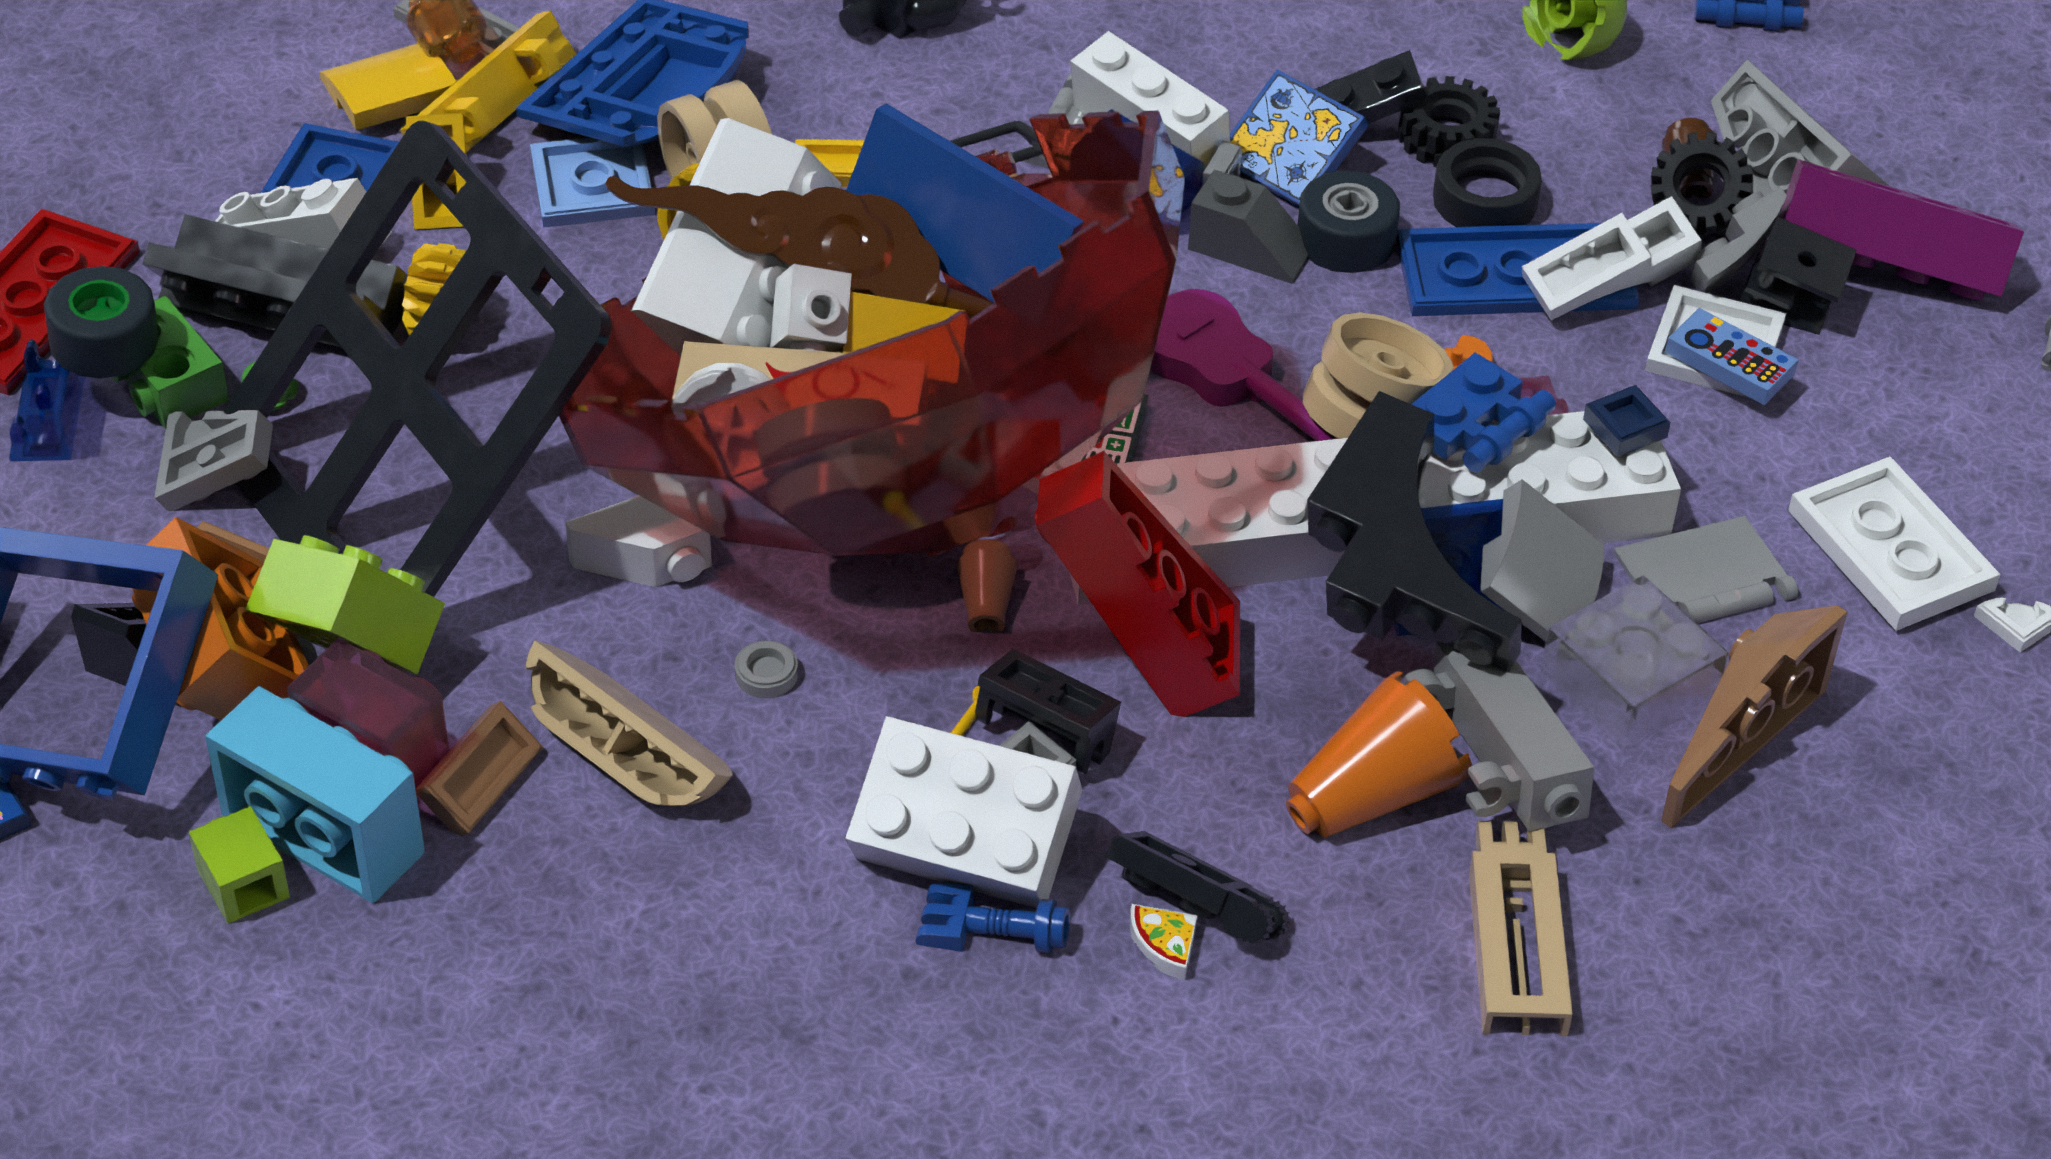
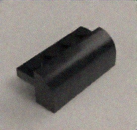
M185 214L175 247L171 248L149 242L142 265L161 277L159 285L162 288L159 298L167 296L175 307L276 331L329 249ZM371 260L357 282L356 292L387 331L393 335L403 317L404 307L402 302L405 294L404 285L408 274L396 265ZM327 329L318 340L320 343L342 348Z

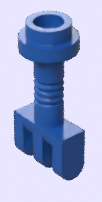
M933 883L929 886L926 897L927 903L930 904L924 907L921 916V922L924 925L918 928L915 941L917 945L962 952L967 933H990L991 935L997 934L999 936L1003 934L1004 936L1034 938L1036 952L1052 953L1053 947L1065 948L1067 945L1070 929L1069 908L1058 907L1055 900L1041 899L1039 901L1037 912L1010 911L1008 909L1004 911L1003 909L997 910L995 908L991 910L990 908L974 907L973 885Z

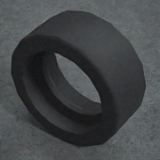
M1475 138L1456 143L1443 152L1436 166L1433 188L1434 207L1445 221L1455 227L1526 225L1532 221L1538 208L1542 184L1540 166L1531 154L1515 144L1498 139ZM1474 175L1492 176L1507 181L1515 186L1518 191L1503 197H1484L1470 193L1459 186L1457 181Z

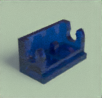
M31 339L27 342L24 352L27 374H24L18 412L13 417L9 434L12 444L9 459L10 461L71 460L85 377L64 369L56 360H46L40 357L38 354L39 346L35 340Z

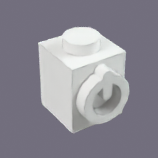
M793 264L777 277L770 348L836 352L846 345L852 273Z

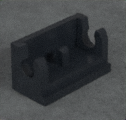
M1013 648L979 675L977 686L980 689L975 709L976 720L989 725L993 711L1002 716L1007 711H1010L1034 723V726L1044 733L1050 731L1076 744L1074 758L1076 759L1075 766L1076 770L1083 774L1088 772L1091 764L1090 760L1101 764L1110 753L1121 701Z

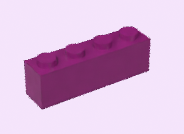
M1799 159L1796 162L1786 192L1787 198L1779 217L1856 249L1853 260L1854 264L1873 268L1876 260L1897 266L1895 271L1897 276L1921 284H1928L1930 276L1952 282L1949 289L1951 292L1980 301L1983 300L1985 292L2002 296L2025 232L2015 223Z

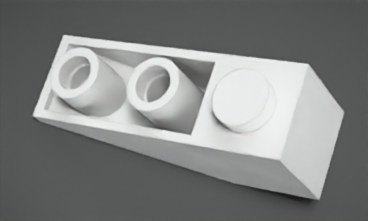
M358 178L334 182L330 179H322L312 185L296 188L284 185L270 192L250 195L248 192H241L230 197L221 205L219 209L221 214L215 222L330 249L366 194V190Z

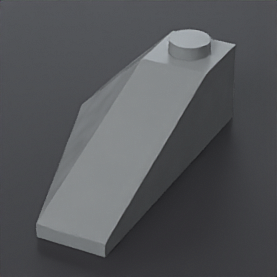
M1748 59L1711 99L1723 139L1725 140L1726 137L1735 142V146L1739 147V150L1742 148L1747 155V164L1751 165L1753 171L1754 193L1761 192L1763 196H1766L1781 187L1786 194L1798 159L1889 186Z

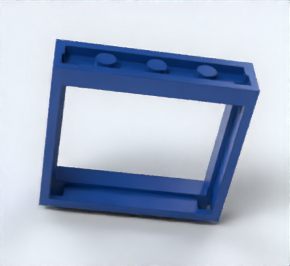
M0 527V624L18 573L158 592L101 760L0 744V782L8 783L11 774L23 776L22 779L29 784L51 791H61L64 783L76 784V789L85 794L106 800H114L117 791L145 796L218 574L184 550Z

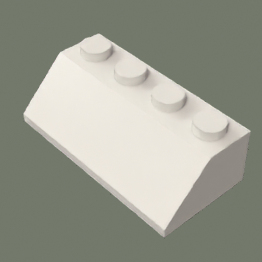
M725 118L720 119L690 185L712 188L729 195L748 193L761 196L771 191L784 190L803 196L809 191L820 187L840 189L842 183L808 148L733 119ZM677 211L631 311L680 357L684 341L770 347L776 278L789 267L781 263L774 256H756L731 247L695 217Z

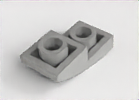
M1781 187L1766 196H1763L1761 192L1753 193L1733 208L1732 212L1734 214L1731 217L1725 234L1730 242L1728 243L1726 238H1720L1703 248L1696 256L1698 261H1696L1690 282L1697 291L1710 293L1718 289L1735 276L1758 252L1764 240L1768 238L1777 216L1779 217L1787 198Z

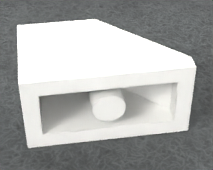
M678 481L565 522L569 561L575 569L658 587L674 580L677 582L690 581L697 577L702 570L712 567L710 528Z

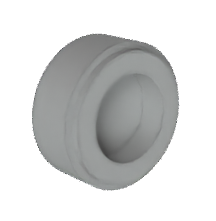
M758 641L749 644L738 653L735 659L736 683L745 693L754 697L774 698L781 696L795 685L798 678V661L795 653L788 646L779 642Z

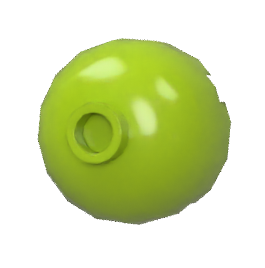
M1530 0V6H1522V18L1527 34L1542 48L1547 40L1563 55L1559 60L1584 59L1607 49L1623 30L1627 17V0ZM1576 27H1581L1585 34L1570 49L1552 43L1550 32L1554 33Z

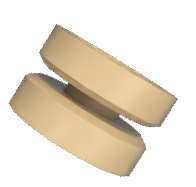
M735 80L712 87L706 91L704 102L698 97L689 94L666 101L659 106L657 117L659 141L670 179L691 164L701 162L720 119L730 118L772 134L767 118L756 96L747 84Z
M1361 312L1344 314L1336 319L1330 327L1322 346V361L1314 366L1304 389L1303 405L1310 417L1326 432L1338 439L1348 438L1379 391L1412 404L1453 371V362L1446 351L1434 340L1408 324L1382 315Z

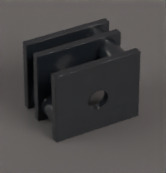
M1777 216L1768 240H1764L1760 252L1755 257L1739 302L1786 313L1784 325L1819 335L1831 301L1838 303L1857 250Z

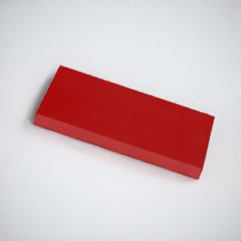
M41 209L1 250L0 393L9 396L50 351L44 302L50 288L63 276L83 268L107 266L125 269L140 252L138 241Z

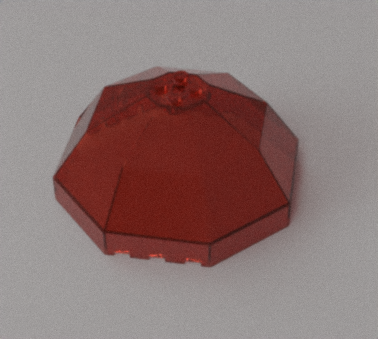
M1159 110L1142 111L1136 115L1138 122L1123 123L1119 112L1087 113L1082 117L1084 124H1069L1065 113L1039 114L1029 119L1051 173H1026L1012 178L1085 222L1079 232L1058 245L1062 255L1061 259L1040 273H1037L1035 266L1024 267L990 291L995 303L969 319L966 311H958L946 320L701 404L690 403L682 408L684 413H673L671 408L672 396L681 357L631 311L638 296L621 305L619 298L613 297L601 304L611 320L612 328L608 344L559 414V418L581 465L720 540L834 556L926 552L929 556L945 553L958 545L983 537L997 536L1009 531L1018 522L1016 516L1038 501L1039 479L1079 462L1143 401L1177 260L1185 179ZM993 149L976 156L1008 176L1017 173L1014 158L1009 150L999 153L997 149ZM941 271L945 282L949 284L948 287L991 301ZM851 290V292H856V293H862V294H868V295H870L868 292L852 291V290Z

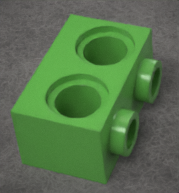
M163 296L154 300L159 340L153 356L140 368L123 376L111 378L115 382L125 379L129 384L131 398L141 415L145 417L153 413L166 429L169 414L184 412L189 418H192L229 401L222 361L168 297Z

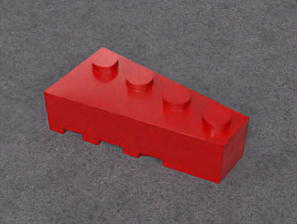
M1102 451L1039 479L1038 508L1035 510L1034 519L1041 537L1051 545L1168 712L1174 716L1186 717L1239 696L1240 600L1107 453Z

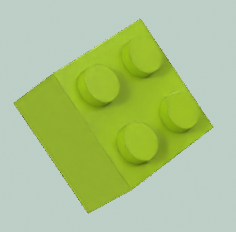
M303 535L300 544L273 538L245 608L246 611L330 652L418 674L445 605L444 602L422 591L425 584L424 580L394 568H389L388 572L379 569L383 561L381 557L354 546L346 545L343 554H339L340 549L336 546L311 536Z

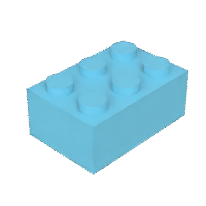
M258 686L205 735L222 816L230 815L251 806L276 848L374 904L425 853L413 772L400 759L392 755L383 756L360 743L345 728L340 726L333 728L308 714L304 707L291 698L282 699Z

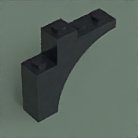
M1379 391L1307 499L1309 535L1316 538L1321 545L1332 551H1345L1326 580L1327 616L1334 618L1341 627L1354 633L1365 632L1381 640H1384L1393 624L1397 622L1402 624L1414 636L1426 640L1433 638L1459 650L1463 656L1476 664H1491L1509 672L1521 653L1522 619L1499 608L1481 596L1455 572L1435 545L1422 514L1419 503V490L1427 462L1434 451V414Z

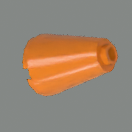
M1399 671L1385 678L1288 784L1291 798L1286 801V808L1293 821L1304 833L1309 834L1316 830L1322 837H1329L1457 787L1469 777L1468 768L1471 767V760L1468 752L1458 759L1450 743L1460 736L1456 726L1440 703L1416 679L1403 685L1400 683L1403 672Z

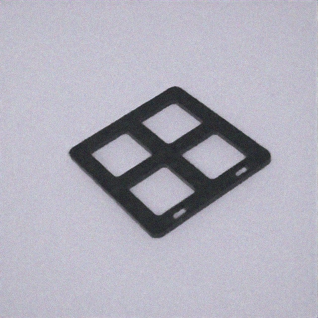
M417 121L407 129L224 409L226 414H233L238 410H258L268 418L327 329L370 381L371 394L306 492L302 490L271 449L269 451L267 469L262 470L250 479H243L236 483L280 540L300 544L303 535L311 536L336 546L340 549L339 554H343L346 545L337 532L339 521L402 427L406 425L450 478L453 486L450 497L400 569L424 580L425 584L422 591L433 597L442 587L608 344L612 328L610 317L604 308L440 126L427 121ZM454 169L466 181L457 195L445 184ZM425 182L469 232L471 240L467 251L405 344L401 347L358 296L356 285L421 184ZM507 275L554 329L555 341L489 440L483 445L436 389V378L502 278ZM551 278L564 291V294L558 298L554 306L542 294Z

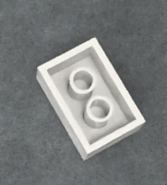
M886 716L845 839L856 859L942 883L973 885L975 892L1037 908L1041 899H1048L1083 789L1076 766Z

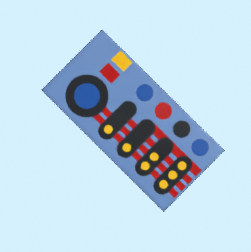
M1698 308L1668 337L1665 353L1763 405H1766L1795 375L1799 359L1701 308Z

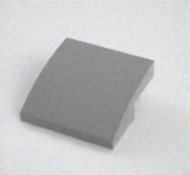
M1521 479L1503 491L1502 535L1483 546L1481 592L1505 611L1522 619L1523 625L1559 652L1572 653L1575 651L1584 633L1597 597L1603 568L1605 545Z

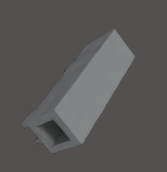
M1436 642L1434 672L1428 669L1412 671L1405 675V683L1407 684L1411 680L1416 679L1434 696L1480 760V763L1468 768V775L1477 788L1481 790L1466 794V801L1475 815L1478 817L1492 816L1510 804L1529 832L1589 818L1594 766L1517 660L1511 670L1506 672L1491 664H1476L1463 656L1459 650L1442 642Z

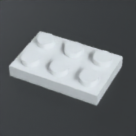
M1891 457L1792 494L1788 509L1790 514L1896 631L1996 590L2001 574Z

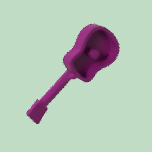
M1204 289L1179 291L1157 301L1139 318L1136 332V355L1142 365L1151 372L1191 387L1202 399L1214 406H1229L1246 398L1254 402H1261L1263 400L1315 441L1338 439L1326 432L1310 417L1302 400L1271 378L1274 354L1272 347L1245 327L1238 311L1223 296Z

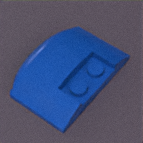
M637 0L516 107L517 115L519 118L621 146H634L659 141L657 117L660 105L666 101L689 94L698 97L704 102L706 91L712 87L732 81L745 55V39L749 38L748 22L664 0Z

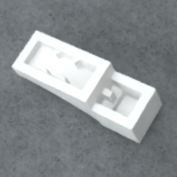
M1671 196L1628 220L1623 213H1620L1523 265L1522 277L1552 321L1573 309L1605 295L1643 283H1649L1650 286H1653L1698 261L1696 256L1701 251V239Z

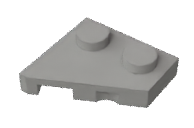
M238 410L233 414H226L224 411H207L202 420L192 421L184 412L169 414L154 499L167 511H174L194 501H202L212 493L240 480L256 476L262 470L267 469L273 424L258 410Z

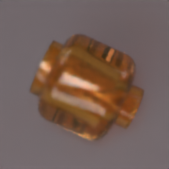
M410 0L406 26L426 56L440 57L444 63L454 62L455 64H463L473 59L480 52L482 47L480 42L487 32V20L473 0Z

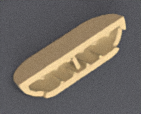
M536 640L533 642L525 668L532 670L531 688L535 705L531 706L532 712L546 728L635 795L657 805L684 807L700 803L712 797L732 777L733 772L730 767L715 753L613 678L562 649Z

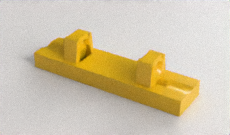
M551 10L537 13L417 116L463 113L467 153L512 114L516 107L576 55V52L563 35L560 25ZM406 125L400 129L402 135L407 131Z

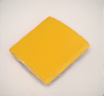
M422 42L319 72L320 79L337 108L344 109L356 131L421 112L457 82L438 54Z

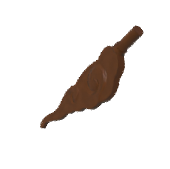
M615 176L607 178L605 183L607 190L624 202L643 207L681 211L695 217L722 241L744 253L756 256H774L787 267L798 264L852 273L850 289L852 291L868 292L874 296L965 310V318L994 328L998 327L1004 310L1001 306L948 287L949 284L941 282L939 278L940 261L936 250L920 234L916 222L908 211L897 202L884 196L872 194L855 195L835 187L816 188L803 196L784 190L771 191L761 196L748 193L729 195L699 185L638 188L623 182Z

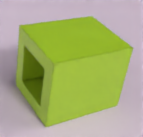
M251 806L230 815L213 819L208 824L188 832L196 869L227 924L290 898L283 860Z

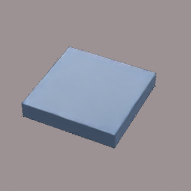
M592 137L530 144L543 228L655 215V208L624 202L608 191L605 185L607 178L615 176L633 187L651 188L643 144L621 146Z

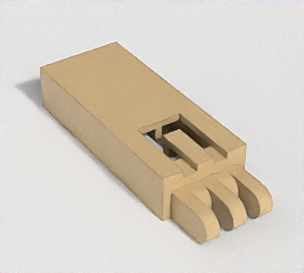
M1477 821L1475 833L1476 851L1472 852L1469 883L1482 1033L1490 1034L1493 1016L1520 1017L1522 1035L1529 1036V1017L1559 1018L1561 1036H1568L1572 1019V1005L1555 853H1547L1545 829L1542 828L1530 832L1527 830L1528 842H1520L1518 823L1503 821L1502 842L1493 841L1491 821ZM1503 891L1532 892L1542 996L1527 995L1520 919H1513L1511 926L1518 995L1512 994L1505 912L1522 913L1523 898H1506L1504 905Z

